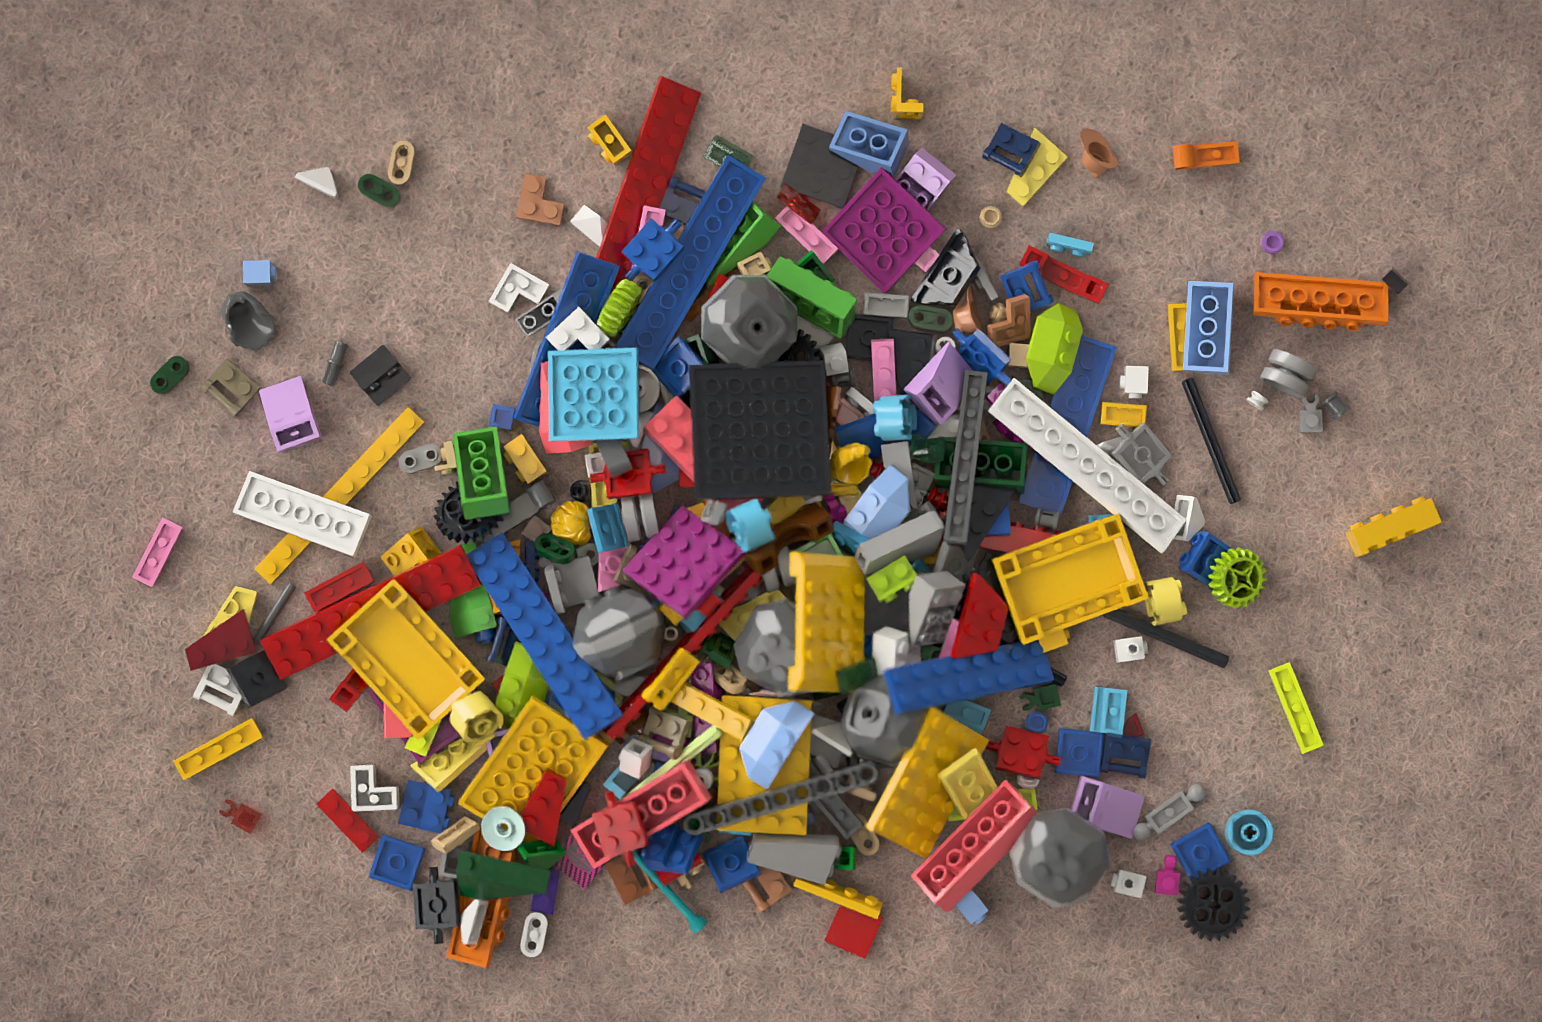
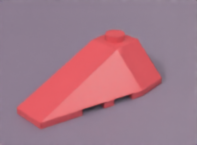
M548 361L541 363L539 434L545 453L573 452L592 445L591 440L549 441Z

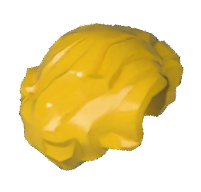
M859 443L847 444L842 448H838L831 456V473L837 480L846 484H859L869 476L872 466V460L868 457L870 448Z
M566 501L558 506L551 517L552 534L571 542L573 545H586L591 537V524L587 513L588 506L579 501Z

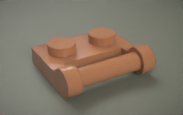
M758 866L762 875L757 876V879L770 898L764 901L751 880L742 883L757 905L755 908L759 913L792 891L781 872Z

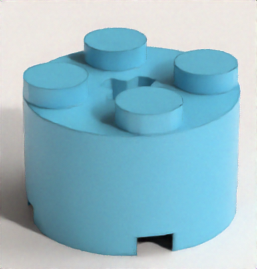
M911 395L882 396L879 400L874 401L873 410L877 420L874 432L877 437L880 436L884 441L913 439L914 435H911V432L917 428V411L915 404L911 405L909 399H913Z
M757 499L734 507L729 512H726L728 529L730 533L734 531L737 538L733 540L735 544L741 547L743 552L750 551L775 539L769 526L771 516L767 510L761 509Z
M1250 809L1240 810L1228 819L1225 826V838L1229 846L1236 852L1245 855H1257L1264 851L1272 841V824L1264 814ZM1248 826L1251 830H1254V834H1250L1249 838L1244 834V830H1247Z

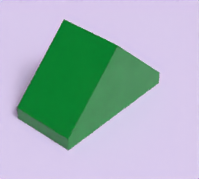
M812 250L796 263L797 266L804 270H811L822 280H828L832 283L835 281L834 277Z
M557 839L554 846L538 840L522 842L516 847L530 866L548 870L566 853Z
M842 846L839 858H835L833 861L834 869L856 870V846Z

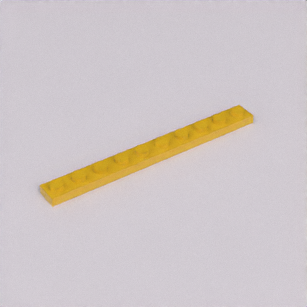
M407 407L332 486L323 498L346 506L425 422ZM288 533L259 563L255 570L269 584H272L308 547L311 541Z

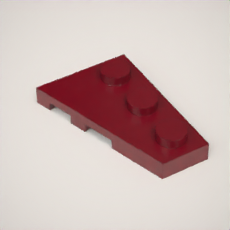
M242 609L185 648L191 671L257 652L245 609Z

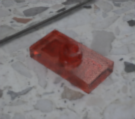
M787 183L782 186L777 195V199L812 225L816 220L820 209L811 203L804 194L797 192Z

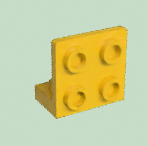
M897 67V72L892 73L891 91H896V96L892 95L891 113H895V119H922L923 103H919V100L907 99L905 103H901L902 68Z
M420 526L401 538L381 556V559L395 576L442 552L424 528Z

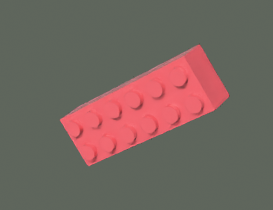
M676 395L644 426L643 431L694 482L691 410ZM766 498L712 501H719L725 504L724 510L729 512L732 508L757 499L759 504H761Z
M687 759L617 801V803L636 801L646 836L649 837L706 803L712 796L690 760ZM593 817L570 830L593 869L618 855L614 854L605 857Z
M1004 780L929 856L911 877L934 904L948 913L1013 847L1033 815L1038 813V811L1014 786Z

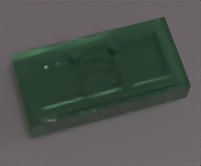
M868 657L836 671L840 693H848L876 678L878 672L875 658Z

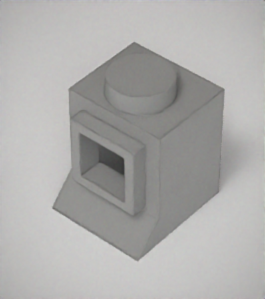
M455 847L447 854L442 853L439 875L444 876L445 880L457 881L456 869L448 867L450 857L459 859L460 850L468 851V849Z

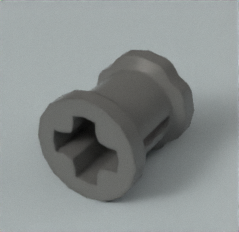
M849 367V372L831 375L832 386L842 387L851 385L855 387L853 368Z
M1337 391L1321 402V405L1326 406L1334 415V420L1350 409V406H1346L1337 396Z
M1038 507L1034 526L1043 525L1057 530L1061 511L1052 512Z

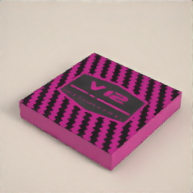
M571 834L562 845L566 851L565 856L554 865L582 888L586 889L606 862L593 869L575 837Z

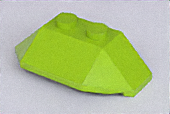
M1056 303L1053 307L1037 316L1026 356L1029 373L1033 380V388L1054 395L1072 373L1083 332L1077 310Z
M518 642L515 643L495 704L503 716L502 726L507 728L511 727L532 695L544 702L549 688L548 683L523 645Z

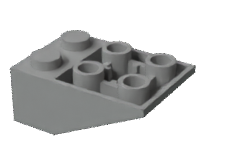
M948 571L917 575L909 594L911 647L942 643L947 635L948 627L954 618V612L965 587V584Z

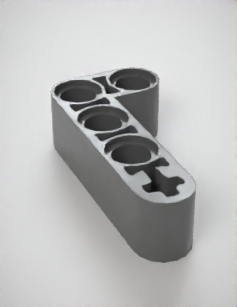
M620 439L595 440L612 478L633 469Z
M540 481L530 487L526 493L510 502V513L501 514L504 520L496 522L499 528L492 527V535L486 532L484 540L480 536L477 537L480 544H484L501 532L506 534L509 532V529H514L528 520V517H533L547 508L546 506L555 503L556 499L546 483Z

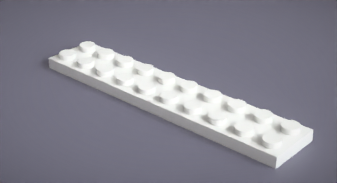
M1015 378L1011 380L988 410V412L1114 515L1119 514L1122 522L1160 553L1166 550L1185 523L1186 519Z

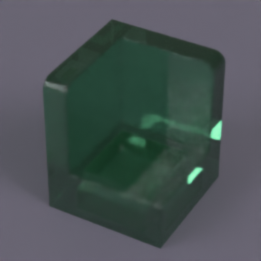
M912 434L910 455L924 463L944 461L946 440L942 437L926 439L918 434Z

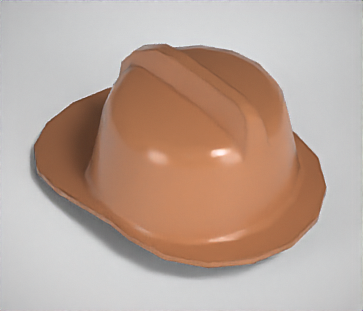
M1089 128L1084 129L1080 133V140L1084 147L1081 162L1095 178L1100 177L1108 169H1114L1118 166V161L1109 143L1103 136Z
M971 285L967 288V299L959 303L953 312V322L956 329L959 328L965 335L972 334L977 329L984 333L978 315L975 293Z

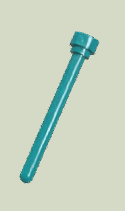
M635 849L633 854L637 865L688 919L687 923L690 925L691 931L694 934L699 932L708 921L702 915L694 914L668 884L664 886L656 871L648 869L642 860L641 854Z

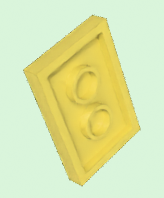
M975 748L938 774L964 821L997 788L982 757Z

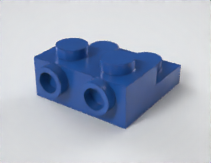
M1201 530L1200 533H1196L1192 537V547L1189 552L1183 553L1180 557L1179 563L1181 565L1178 569L1209 587L1208 584L1213 581L1207 576L1213 574L1210 566H1216L1217 563L1214 559H1221V552L1228 553V549L1231 547L1212 534ZM1236 562L1235 564H1233L1231 567H1232V568H1235V567L1237 566L1238 562Z
M408 780L398 824L441 834L443 829H448L450 817L446 815L448 808L453 807L455 795L451 794L452 789L443 788L438 793L429 784Z
M669 824L650 835L651 841L648 847H644L642 850V860L649 870L688 874L704 836L702 833L697 835L689 834L686 830H681L677 824Z

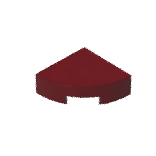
M1136 713L1130 716L1126 723H1124L1122 735L1135 737L1144 735Z

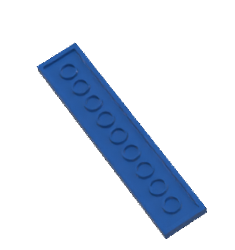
M730 155L726 156L677 239L685 249L656 282L653 280L614 346L615 348H638V362L654 370L766 180L764 176Z
M503 532L468 553L467 556L476 575L585 741L622 718V713L592 667L577 655L573 647L572 637Z

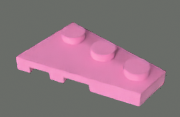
M627 547L598 553V592L620 585L614 582L613 579Z

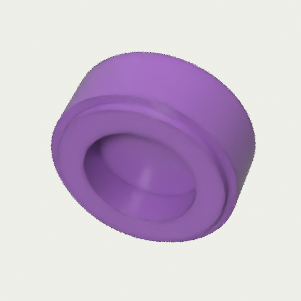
M1270 231L1263 236L1261 246L1265 252L1276 254L1282 250L1284 238L1280 233Z

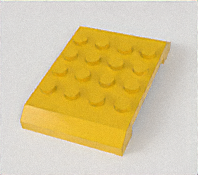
M1119 514L1104 517L992 559L1021 644L1023 645L1121 607L1130 606L1149 599Z
M791 553L790 576H797L796 667H789V690L852 692L856 685L864 679L865 575L855 557Z
M395 579L388 583L327 639L333 648L395 713L417 740L452 710V704L456 700L465 698L485 680L478 669Z

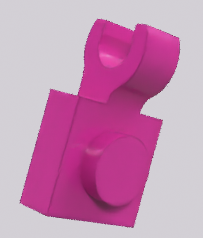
M833 493L830 496H825L829 508L827 512L831 516L832 523L834 524L837 521L843 524L848 516L845 506H838Z
M1165 855L1164 871L1157 870L1155 893L1178 896L1180 873L1173 872L1175 866L1174 856Z

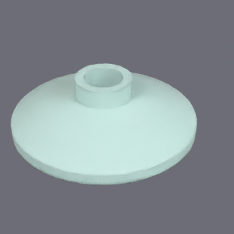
M502 806L493 808L486 813L481 823V831L485 841L491 847L501 851H508L516 848L522 842L525 836V824L522 817L515 810ZM503 823H506L509 826L508 830L503 828Z

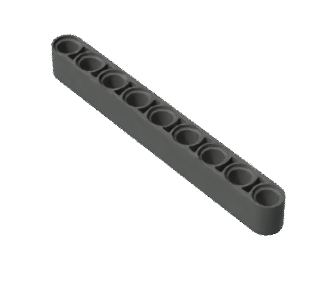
M863 762L695 811L685 819L684 828L689 834L697 835L869 785L877 779L879 768L873 762ZM866 767L871 768L874 776L872 778H865L862 774V769ZM849 774L852 778V783L849 785L843 784L840 779L841 775ZM819 781H828L830 790H821ZM798 787H806L809 795L807 797L799 796L797 793ZM784 793L787 797V802L779 803L776 800V794ZM756 799L763 800L765 802V809H757L754 801ZM733 806H741L744 814L742 816L735 815ZM712 812H719L722 815V821L715 822L711 817ZM690 819H699L701 822L700 828H693L690 824Z

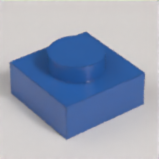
M493 404L489 426L511 430L515 408Z

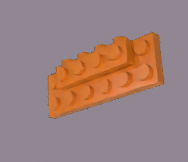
M1255 272L1253 316L1274 317V321L1279 322L1282 326L1301 323L1302 327L1305 328L1324 325V328L1328 330L1336 329L1339 326L1346 327L1348 331H1357L1359 328H1363L1364 324L1387 326L1388 285L1385 282Z
M479 826L480 830L474 835L472 852L518 863L519 858H515L517 848L501 851L491 847L485 841L481 826ZM460 895V915L475 899ZM513 897L486 900L489 903L477 945L464 944L461 926L453 927L446 958L489 968L494 946H499V943L503 942L505 938V930L502 928L504 921L508 920L510 916L508 903L509 898Z

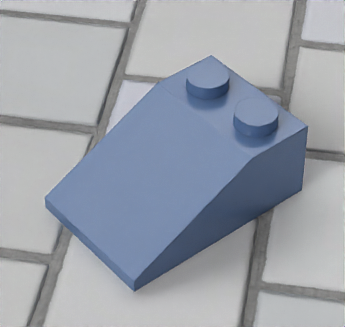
M845 111L831 141L829 150L873 174L882 167L894 177L909 144L908 130Z

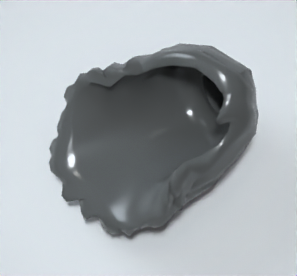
M240 291L228 294L222 304L221 315L225 321L226 328L229 330L228 333L231 335V342L236 347L241 346L246 349L250 348V350H260L262 346H267L268 341L273 340L272 335L277 332L274 317L269 314L261 302L249 293Z

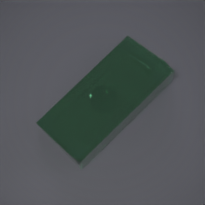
M718 135L714 136L703 156L721 167L727 155H730L747 167H749L755 157Z

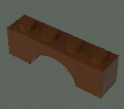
M813 502L771 529L775 538L773 541L746 551L744 557L746 563L756 573L763 576L779 566V554L788 544L798 540L817 542L835 531L831 516L817 502Z

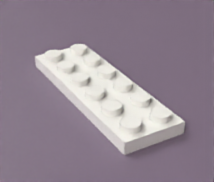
M251 471L247 475L233 513L352 557H356L372 517L368 513Z

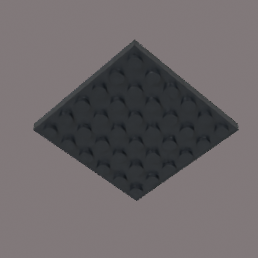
M824 360L772 362L761 366L763 368L743 369L748 367L738 363L689 365L695 500L831 495Z

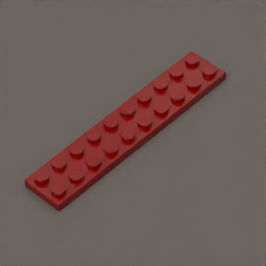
M659 76L596 256V258L620 266L609 295L612 294L620 281L624 279L629 280L625 275L630 271L632 263L622 253V250L639 232L643 207L649 206L660 209L702 93L663 76Z
M462 544L262 638L260 642L280 680L337 654L338 652L327 639L393 579L406 590L425 612L481 586V581L476 575Z
M748 566L720 596L722 600L711 614L705 618L694 632L687 633L618 708L623 717L602 731L611 739L615 736L619 738L626 730L625 725L630 720L634 721L641 714V707L645 703H651V701L647 702L643 699L642 694L644 690L653 684L680 647L689 654H695L703 645L701 641L706 636L709 638L715 633L718 628L716 625L721 619L725 621L733 612L731 608L736 603H742L748 596L746 592L751 586L756 587L763 577Z

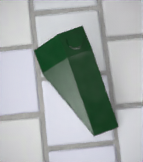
M460 850L456 877L461 896L477 900L545 894L548 890L552 871L472 851Z

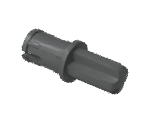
M335 341L330 359L326 361L328 365L322 380L324 384L329 386L335 385L340 368L344 366L342 362L349 345Z

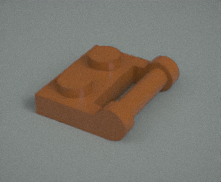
M641 847L636 848V850H637V851L641 854V856H642V850H643V849H642ZM624 855L605 864L625 905L658 888L640 868L648 886L642 888L632 867H627Z

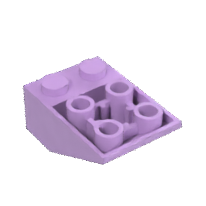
M921 148L911 158L896 180L929 211L957 175L925 149Z
M947 342L904 388V391L912 396L913 402L922 413L933 422L942 425L957 409L962 399L965 370H973L953 345Z
M301 376L259 390L277 452L284 453L323 439Z
M1080 776L1070 809L1102 830L1132 839L1133 829L1137 824L1145 796Z

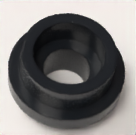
M585 480L574 482L570 488L571 497L579 502L587 501L591 495L590 484Z

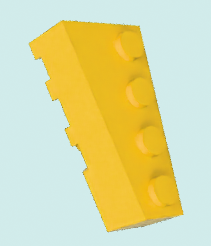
M1424 496L1411 501L1412 506L1404 508L1402 504L1392 508V514L1384 517L1383 513L1370 517V523L1363 525L1361 521L1349 526L1351 530L1345 533L1355 557L1362 556L1370 551L1442 523L1432 498L1425 500Z

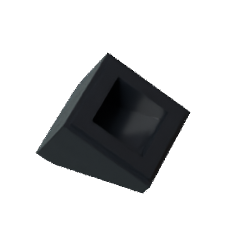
M1393 267L1382 278L1397 294L1408 285V282Z

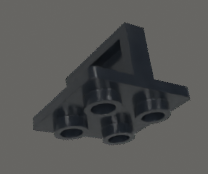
M381 345L350 371L351 376L356 380L361 389L377 406L381 405L411 380V376L384 345Z

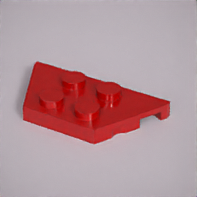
M972 574L950 654L952 658H961L998 650L1009 606L979 574Z

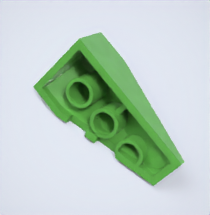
M754 200L706 280L708 284H714L719 273L726 275L737 266L738 262L750 257L766 245L781 227L775 218Z
M473 541L462 544L466 554L477 548L476 543ZM482 582L481 586L450 600V621L455 639L498 627L489 594Z

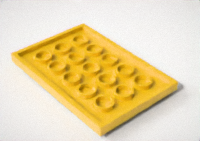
M532 695L463 793L458 804L482 819L491 809L502 806L511 808L520 815L543 773L548 768L567 778L561 807L562 811L606 750L608 742L597 735L585 741L571 719ZM506 823L502 824L504 829H509V826ZM525 832L522 842L538 841L540 839Z
M722 695L723 703L754 719L749 731L765 708L797 701L811 711L813 706V700ZM812 718L768 789H765L747 776L740 751V746L744 740H740L722 730V736H720L717 805L808 779L810 775ZM798 787L797 793L799 796L807 797L809 795L806 787ZM784 793L776 794V800L779 803L787 802V797ZM756 799L754 801L757 809H765V802L763 800ZM808 802L717 828L716 830L807 835ZM733 806L735 815L742 816L744 814L741 806ZM717 812V822H721L722 815Z
M933 707L929 708L914 747L904 754L866 828L927 859L955 806L938 774L973 748L981 756L989 739Z

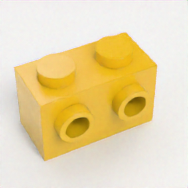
M606 114L587 127L591 132L588 135L595 146L600 144L604 151L601 154L608 164L613 162L616 166L632 155V150Z
M522 434L503 446L506 450L503 455L509 464L514 462L518 468L515 473L522 483L526 481L531 485L548 473Z

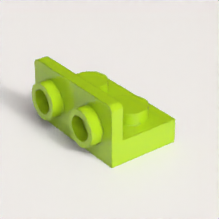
M904 555L866 579L880 602L885 600L888 603L897 597V591L902 588L905 591L911 589L917 574Z

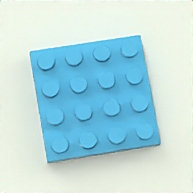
M638 348L548 351L549 441L639 439Z

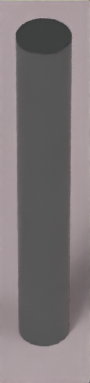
M288 582L253 640L261 643L260 640L265 637L296 586Z

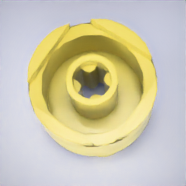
M1167 577L1144 583L1145 587L1148 586L1147 595L1149 599L1145 600L1147 614L1155 620L1151 622L1152 625L1157 626L1181 621L1182 616L1187 614L1185 602H1181L1180 593H1182V585L1180 580Z
M481 691L468 695L462 700H456L452 704L451 724L467 743L469 742L476 746L485 744L496 736L494 734L496 729H501L503 716L501 712Z

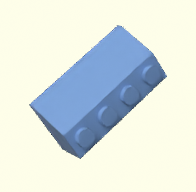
M1188 281L1184 371L1229 375L1234 283Z

